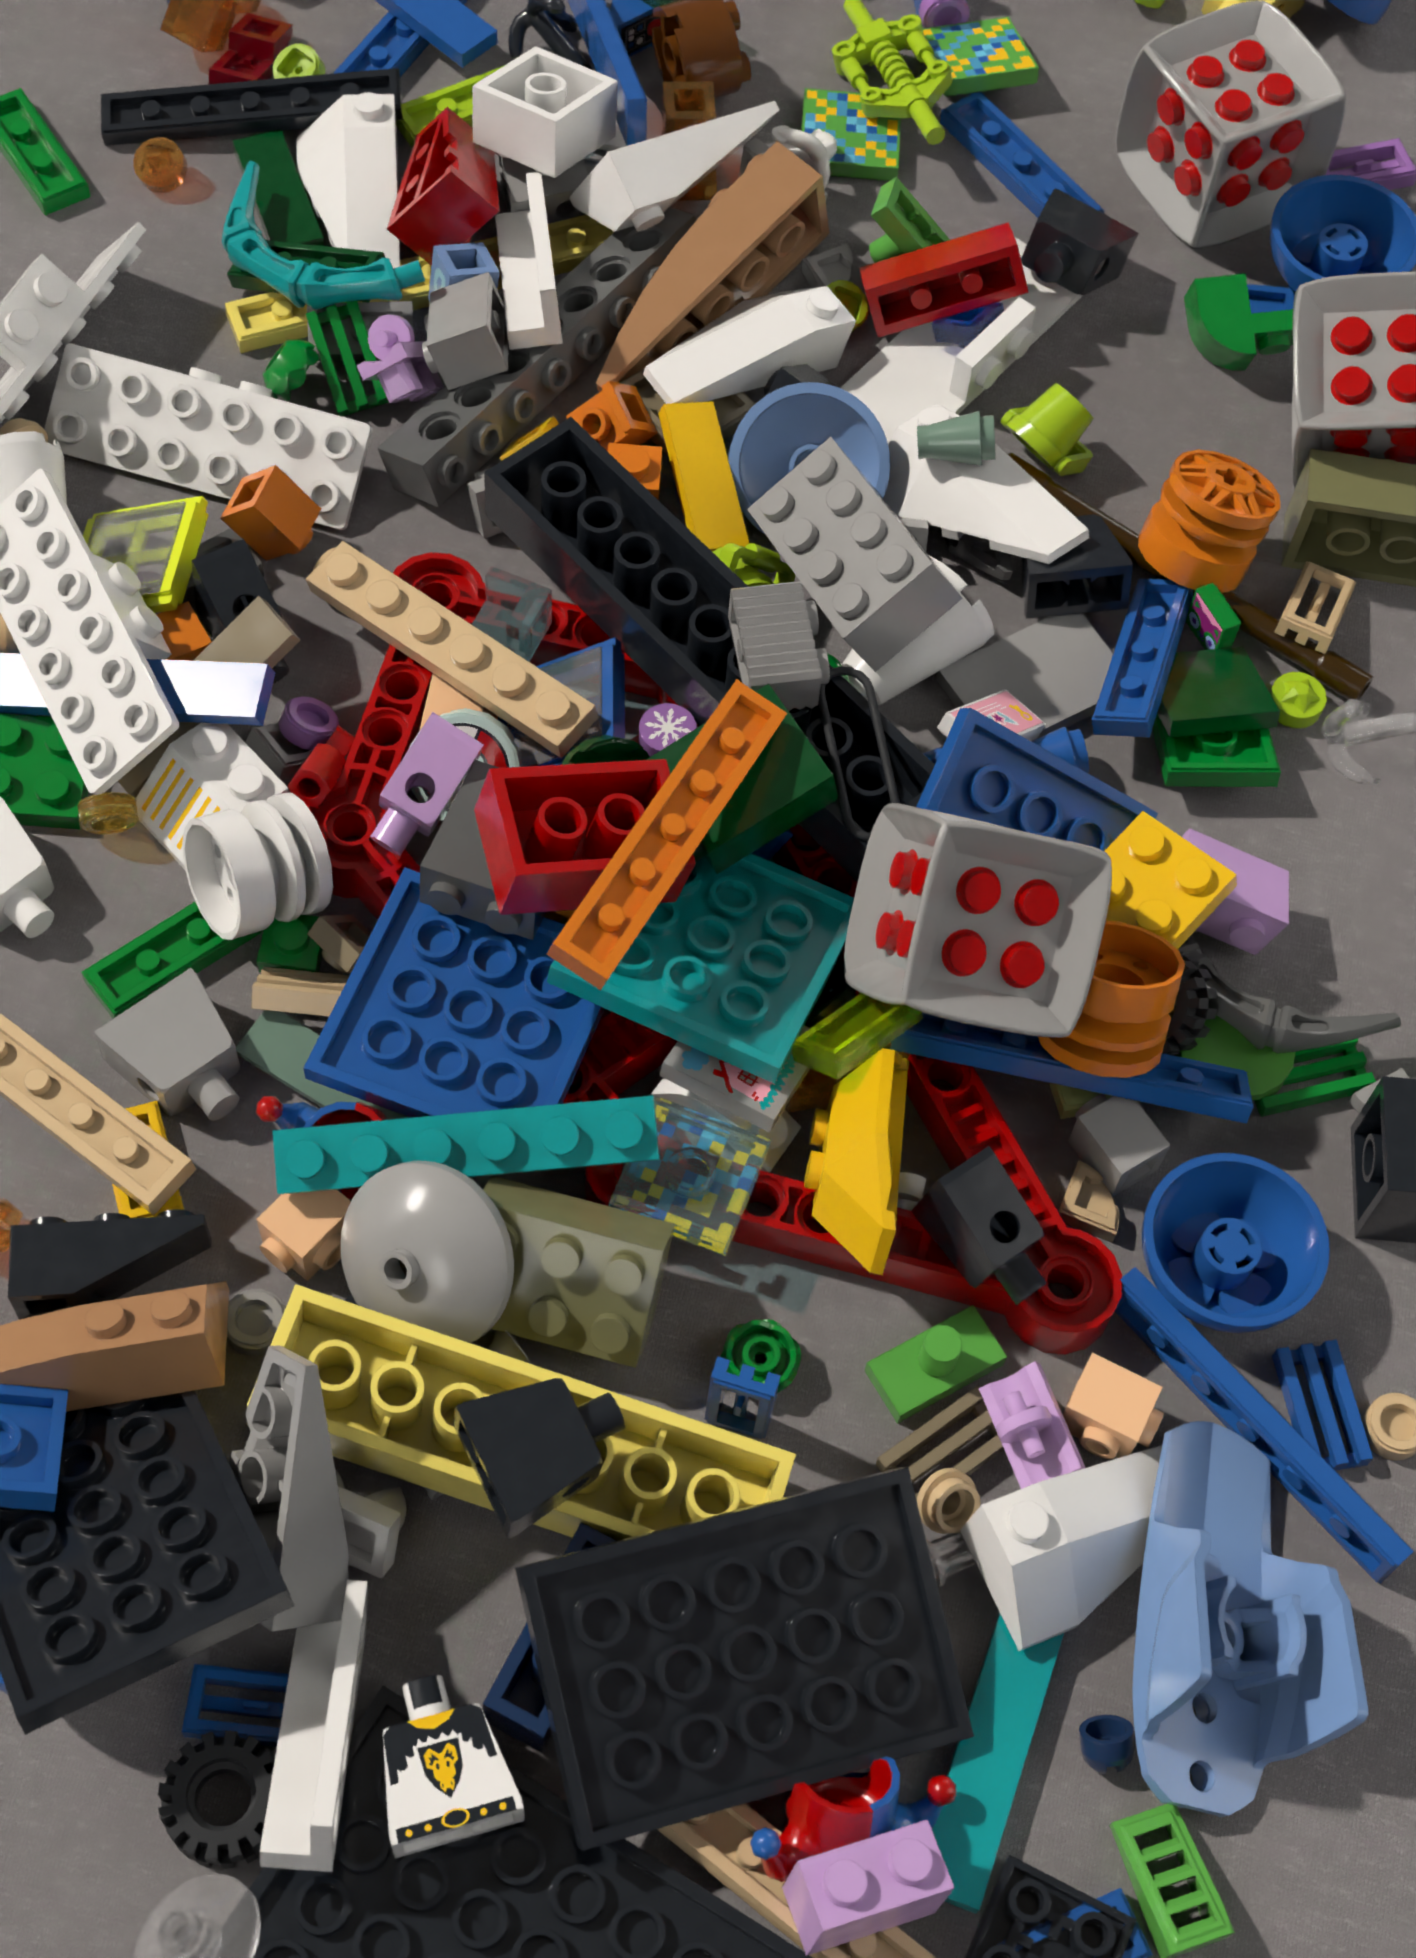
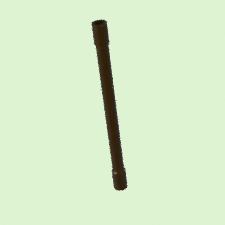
M1013 453L1008 454L1074 516L1094 514L1102 517L1132 563L1158 579H1168L1145 560L1138 547V533L1058 485L1049 475ZM1232 591L1222 593L1241 621L1240 630L1305 669L1320 683L1352 703L1356 704L1364 695L1374 678L1373 675L1334 651L1327 650L1325 654L1316 651L1317 644L1309 639L1305 645L1295 642L1298 632L1291 629L1287 630L1285 636L1274 633L1279 620Z

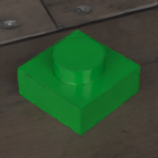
M300 915L296 920L290 922L278 921L274 918L271 925L263 931L256 961L258 972H261L263 967L319 972L323 949L307 934L319 917Z

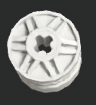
M280 793L269 796L267 800L249 802L241 813L236 809L217 811L190 819L185 826L182 849L189 886L200 913L209 927L222 939L233 940L267 929L274 921V918L278 921L290 922L296 920L300 915H312L323 911L330 903L333 879L326 842L316 818L305 802L295 794Z

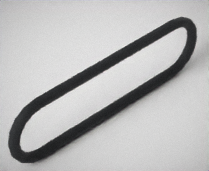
M839 666L829 669L830 679L839 675H849L857 678L863 684L891 803L900 804L876 695L869 677L862 671L852 667ZM821 684L818 705L843 820L847 829L855 837L868 842L871 833L865 832L856 826L851 815L825 696L826 684Z

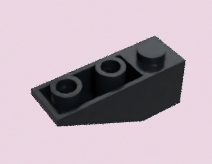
M173 1209L163 1211L157 1217L131 1218L120 1213H105L96 1216L93 1221L67 1222L59 1217L46 1216L35 1218L29 1224L11 1225L8 1299L19 1320L79 1305L114 1300L211 1248L212 1238L205 1215H195L187 1210Z

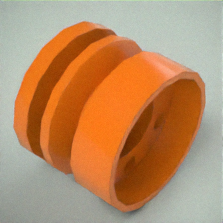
M1199 449L1183 452L1175 459L1169 471V478L1161 488V499L1152 507L1139 533L1138 547L1145 560L1154 569L1181 586L1196 590L1213 582L1221 593L1234 591L1243 581L1256 556V545L1266 537L1270 523L1276 518L1281 508L1280 495L1272 482L1264 475L1237 458L1215 451Z
M1106 921L1094 974L1079 1020L1071 1034L1067 1037L1038 1036L1041 1046L1056 1060L1071 1068L1101 1077L1128 1078L1146 1074L1159 1064L1171 1021L1169 1013L1173 1011L1185 967V962L1179 950L1163 937L1142 927L1118 921Z

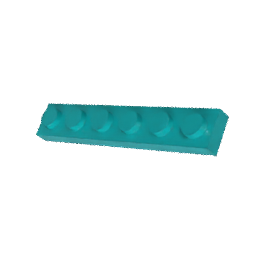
M653 1095L272 1130L277 1194L280 1195L360 1188L367 1180L380 1171L409 1161H431L444 1164L470 1178L660 1160L655 1098Z

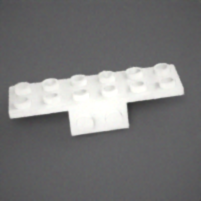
M137 222L99 254L77 283H74L45 255L41 254L31 263L0 302V357L11 365L0 380V424L5 418L11 419L21 409L30 396L25 392L34 380L39 382L58 361L59 358L54 355L62 344H69L86 325L87 321L82 317L91 307L95 309L105 300L115 287L110 281L118 272L121 274L125 272L140 255L142 250L136 243L147 230L141 223Z
M1015 237L1020 257H1022L1027 244ZM1023 266L1029 293L902 330L852 376L841 389L857 397L872 411L879 421L889 444L899 425L936 403L959 415L985 389H988L998 376L1016 359L1021 358L1029 347L1083 295L1075 294L1055 282H1044L1037 277L1034 271Z
M71 343L65 346L44 428L48 434V443L53 445L54 439L60 443L63 454L229 500L243 477L277 465L321 508L314 523L339 530L347 528L373 431L369 424L271 398V389L254 383L241 381L239 389L220 384L222 376L206 370L191 367L189 375Z
M38 469L0 504V613L87 790L92 794L101 796L179 728V722L146 660H166L172 653L161 634L164 629L161 620L147 607L139 592L141 582L137 575L122 562L114 564L91 553L51 474L43 469Z

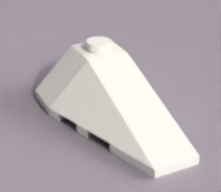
M362 93L359 95H343L297 137V171L303 187L307 189L312 199V207L317 218L322 219L328 231L332 247L384 252L385 257L390 259L393 268L400 266V240L386 230L399 191L394 94Z
M776 101L609 151L571 194L569 199L574 208L614 232L631 226H635L637 231L651 228L665 218L663 213L765 126L779 111Z
M827 286L783 291L745 300L647 365L643 375L666 404L707 402L764 387L769 378L781 367L807 364L817 372L837 368L856 320Z
M936 403L896 428L888 444L891 468L889 483L883 500L898 518L928 520V525L942 529V537L959 540L963 533L989 540L990 548L993 550L1050 564L1089 538V529L997 444H995L996 460H983L982 466L931 458L919 459L917 426L930 425L960 415Z
M1162 1445L1047 1479L982 1504L961 1528L960 1531L1018 1651L1076 1628L1143 1564L1152 1498Z

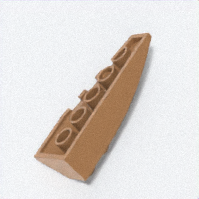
M776 141L764 154L756 155L748 163L744 173L728 189L724 188L717 192L710 201L708 208L673 247L641 293L617 335L596 381L598 392L602 391L601 386L608 381L620 383L641 371L647 365L742 301L768 295L802 259L830 234L823 176L780 142Z
M217 1282L79 1305L1 1325L0 1384L68 1390L66 1412L224 1386L229 1287L227 1282Z

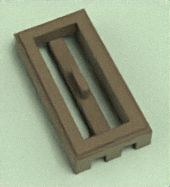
M976 1386L880 1455L875 1465L881 1472L896 1469L898 1464L971 1411L977 1417L909 1466L912 1483L986 1429L993 1438L952 1468L958 1469L970 1476L1004 1451V1448L981 1396L979 1387Z

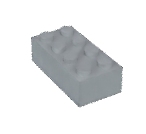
M829 437L747 509L841 637L874 672L879 670L963 599L832 437Z

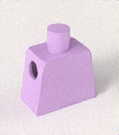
M432 712L380 794L379 806L386 813L370 838L393 854L401 856L416 831L429 837L461 788L473 762L479 759L484 744ZM412 787H421L430 796L426 802L417 803L412 801L407 794Z

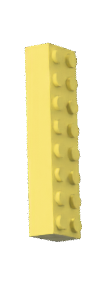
M297 1284L294 1286L271 1343V1346L281 1345L318 1365L332 1455L334 1457L493 1511L494 1509L453 1426L456 1406L466 1401L553 1378L563 1379L576 1406L609 1392L621 1410L625 1429L595 1443L603 1460L599 1477L533 1523L534 1525L572 1538L581 1522L619 1541L783 1498L796 1456L795 1453ZM251 1393L250 1398H249V1400H248L247 1407H248L249 1401H250V1399H251L252 1393Z

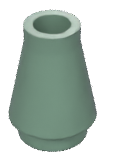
M979 410L930 425L917 426L918 458H931L982 466L983 460H996L994 415L980 416Z

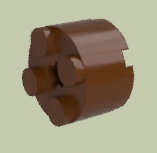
M680 0L654 8L652 17H661V26L652 28L655 56L664 84L674 82L680 93L671 96L678 107L683 108L736 93L740 90L743 82L751 80V65L748 56L744 51H740L736 31L740 30L741 20L738 8L733 0Z

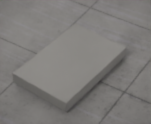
M1082 613L1050 616L959 659L938 671L936 681L956 708L1006 689L1046 723L1038 736L1040 738L1061 727L1066 728L1094 714L1113 653Z

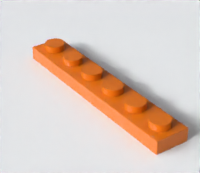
M736 679L547 952L548 956L601 991L787 715V712Z

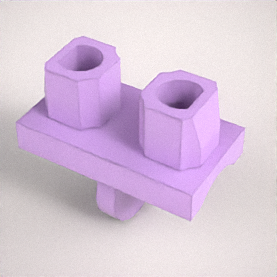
M397 315L380 316L372 323L368 332L369 347L373 354L382 361H364L358 364L357 368L363 381H380L389 403H397L407 398L411 402L420 401L444 387L438 373L433 374L427 366L422 351L423 342H414L413 328L406 319Z
M1034 1361L1009 1377L979 1388L1021 1489L1047 1479L1086 1468L1041 1364Z

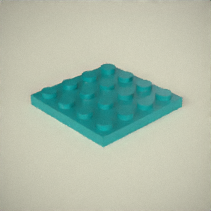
M752 853L719 874L715 873L704 857L696 862L677 901L659 903L601 991L556 960L550 966L547 983L775 1084L845 948L854 898Z

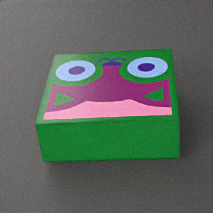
M1213 582L1196 589L1185 622L1204 650L1232 648L1241 621Z

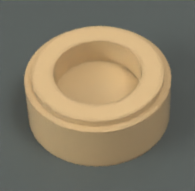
M1387 1393L1378 1397L1362 1417L1370 1449L1388 1460L1399 1461L1412 1457L1416 1454V1400L1401 1393Z

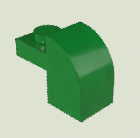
M1246 273L1196 278L1184 296L1188 330L1193 344L1203 357L1221 368L1245 371L1257 354L1256 349H1259V353L1262 355H1273L1285 352L1293 345V309L1251 313Z

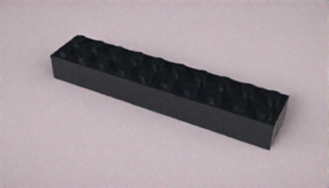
M569 417L484 472L486 515L610 638L616 637L621 642V649L679 706L687 709L693 715L696 723L701 726L708 721L736 679L742 682L728 619L731 589L749 586L572 417ZM842 675L830 679L829 683L825 686L827 706L853 821L861 830L871 833L884 806L890 804L891 800L868 700ZM819 705L812 709L807 706L801 710L793 708L789 713L833 774ZM880 713L900 804L916 807L935 764ZM838 797L837 800L798 824L858 883L868 842L855 837L847 829Z

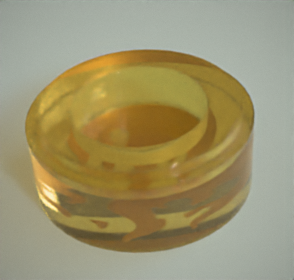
M108 792L91 795L82 799L77 805L80 827L89 833H119L131 829L139 821L137 800L134 796L127 793Z

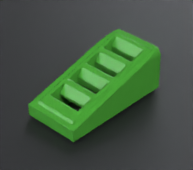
M1164 1804L1112 1822L1109 1825L1160 1958H1173L1224 1940L1235 1933L1223 1902L1177 1806ZM1166 1827L1170 1840L1139 1850L1134 1837ZM1176 1853L1181 1866L1151 1876L1146 1863ZM1185 1880L1187 1881L1191 1893L1163 1902L1158 1891L1159 1889ZM1197 1907L1202 1920L1176 1929L1170 1916Z

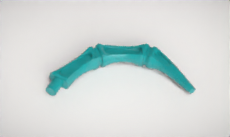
M254 161L247 163L227 212L221 240L229 260L238 269L249 272L288 298L297 307L303 308L307 304L314 310L335 303L358 300L384 299L399 301L403 298L401 289L425 281L418 260L393 268L389 258H382L367 266L343 269L328 267L317 262L309 265L302 260L290 261L279 256L270 248L262 236V231L255 224L254 206L260 168Z

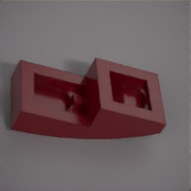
M247 12L229 30L228 50L209 68V84L271 79L274 61L278 54L288 46L293 34V24Z

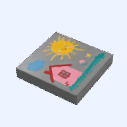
M804 1026L775 1084L677 1041L664 1060L659 1076L770 1133L822 1051L826 1036Z

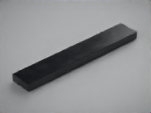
M399 68L101 94V136L105 146L304 129L308 128L343 95H359L362 93L394 94L396 120H403Z

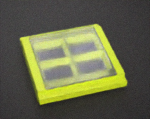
M203 496L96 513L93 515V518L88 519L83 538L91 553L114 564L122 562L137 575L141 582L139 592L147 607L154 613L176 610L177 606L183 603L192 572L191 560L196 559L208 519V513L206 512L208 502Z

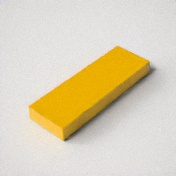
M714 402L663 404L658 415L686 527L711 551L724 547L728 543L745 547L749 544V539L731 468L728 463Z

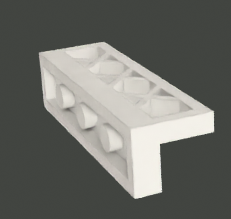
M541 172L526 173L530 210L495 215L510 350L563 343Z
M347 1580L341 1621L298 1627L296 1629L260 1847V1867L332 1872L367 1631L368 1581Z

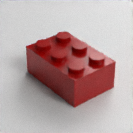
M667 760L490 768L474 812L499 914L508 915L577 909L669 777L670 771ZM693 854L660 903L677 901L696 864Z

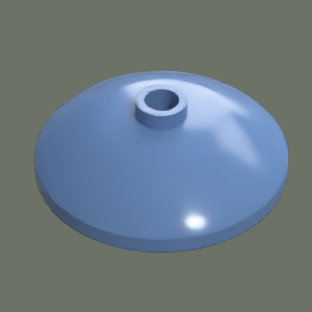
M815 382L796 383L767 394L751 407L743 417L731 443L728 463L731 468L740 508L747 519L761 532L763 530L747 509L829 437H832L879 495L884 498L891 468L888 442L875 415L857 397L829 384Z

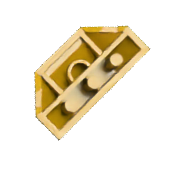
M886 1048L880 1049L833 1086L827 1110L816 1108L811 1126L809 1145L818 1146L819 1152L811 1150L804 1181V1188L815 1190L812 1216L869 1273L879 1275L883 1274L896 1232L909 1060L907 1058H902V1055L897 1051Z

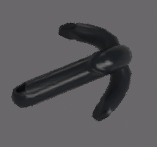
M528 0L526 9L514 17L509 28L508 47L511 58L514 60L522 55L525 33L532 26L556 55L593 70L559 28L561 27L563 31L571 33L575 32L578 28L575 18L565 12L564 1Z

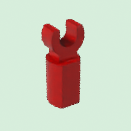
M338 725L325 744L318 743L288 784L290 792L304 801L306 805L318 807L341 776L346 762L344 757L349 752L355 737Z

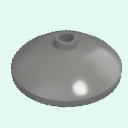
M409 1161L386 1168L372 1176L360 1187L348 1206L341 1230V1261L347 1285L357 1305L468 1343L478 1340L495 1325L506 1308L511 1294L514 1277V1257L505 1222L493 1201L478 1184L465 1174L447 1165L431 1161ZM399 1260L406 1266L407 1275L402 1271Z

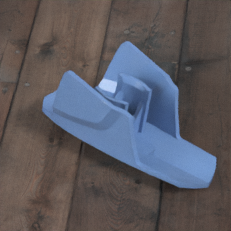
M1194 1421L1177 1426L1164 1434L1145 1544L1137 1613L1133 1667V1719L1142 1777L1162 1804L1167 1803L1180 1808H1188L1224 1817L1235 1813L1254 1800L1263 1769L1267 1764L1295 1758L1344 1735L1366 1720L1368 1716V1703L1351 1602L1339 1581L1337 1570L1325 1565L1275 1556L1271 1552L1269 1458L1248 1440L1228 1428L1213 1422ZM1192 1704L1194 1705V1708L1196 1710V1716L1193 1712ZM1189 1772L1193 1777V1785L1190 1781Z

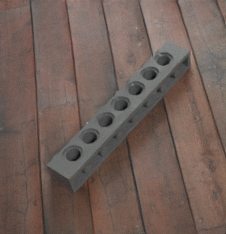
M669 207L663 213L665 218L651 228L637 231L635 226H631L610 235L556 285L562 344L510 350L508 342L507 371L448 390L445 386L377 448L393 489L440 507L474 473L486 464L614 344L617 335L644 288L673 247L696 222L695 216Z

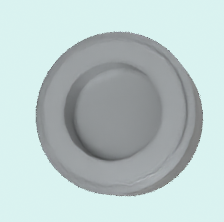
M263 1289L246 1290L233 1297L228 1305L227 1340L229 1344L243 1355H266L268 1346H271L285 1311L282 1301L275 1294Z

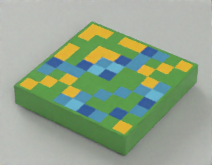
M1009 17L923 28L924 36L934 50V58L936 60H944L950 65L953 81L951 86L943 93L946 97L1031 85L1038 81L1039 67Z
M805 88L801 131L811 134L816 129H821L830 133L837 141L836 154L829 160L830 176L891 181L898 176L901 118L866 117L862 112L859 99L861 93Z

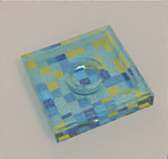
M655 1096L660 1160L626 1163L608 1206L674 1223V1237L726 1256L770 1150L772 1139Z

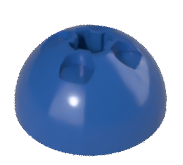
M1336 174L1312 177L1288 189L1275 206L1270 225V244L1273 259L1279 273L1295 292L1301 284L1326 277L1368 273L1412 272L1416 265V216L1398 195L1373 181L1350 175Z
M1214 1153L1199 1156L1180 1164L1170 1171L1155 1188L1146 1207L1142 1224L1144 1260L1156 1288L1183 1316L1199 1325L1228 1333L1256 1332L1269 1329L1290 1319L1300 1312L1318 1292L1328 1268L1330 1251L1328 1233L1321 1212L1311 1196L1293 1177L1280 1168L1248 1155Z

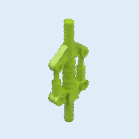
M845 0L843 8L854 24L857 33L847 41L835 44L832 48V54L837 74L846 76L851 86L861 93L859 99L863 114L868 118H913L929 144L936 145L940 143L945 137V131L931 108L951 86L953 79L950 65L944 60H936L934 58V50L923 33L921 18L918 15L909 14L896 21H884L883 18L874 20L861 0ZM904 49L912 50L918 61L925 63L927 69L920 77L915 79L899 51ZM869 64L870 67L875 65L890 89L870 87L868 85V76L862 66Z

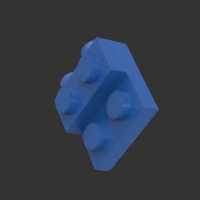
M0 1384V1507L54 1511L68 1390Z

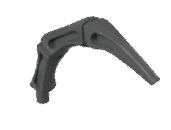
M1191 936L1178 949L1183 952L1182 955L1193 956L1200 961L1196 967L1198 969H1207L1212 979L1206 981L1205 984L1207 988H1216L1218 999H1209L1208 1008L1217 1009L1216 1016L1237 1029L1256 1049H1264L1267 1046L1272 1048V1051L1277 1054L1291 1053L1343 1043L1401 1026V1020L1397 1013L1322 1017L1307 1015L1292 1006H1283L1282 1009L1275 1007L1276 1002L1274 1000L1250 996L1220 976L1208 956L1204 953L1201 954L1198 942Z

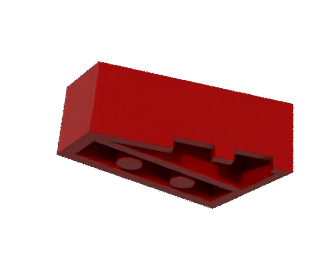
M448 107L416 135L386 229L431 266L434 246L470 243L473 234L499 212L494 151L474 143L473 128Z

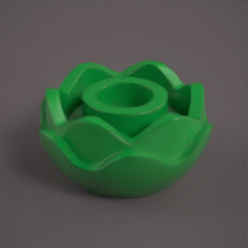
M293 339L286 340L278 349L262 374L265 387L272 390L271 396L278 399L279 397L288 402L291 398V390L299 388L304 383L308 368L315 365L319 359L318 353L314 350L315 345L308 341Z
M758 1319L745 1324H738L728 1333L721 1357L730 1360L728 1373L739 1376L742 1365L745 1364L755 1368L753 1380L763 1384L768 1372L780 1375L777 1393H780L796 1377L801 1361V1350L797 1341L791 1337L790 1333L781 1324L771 1319ZM762 1355L766 1358V1362L758 1364L754 1358Z

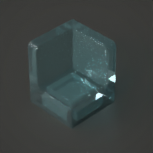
M490 567L485 575L486 601L472 625L529 662L552 623V589L499 568Z

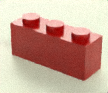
M1009 222L859 267L878 338L1029 293L1018 244Z

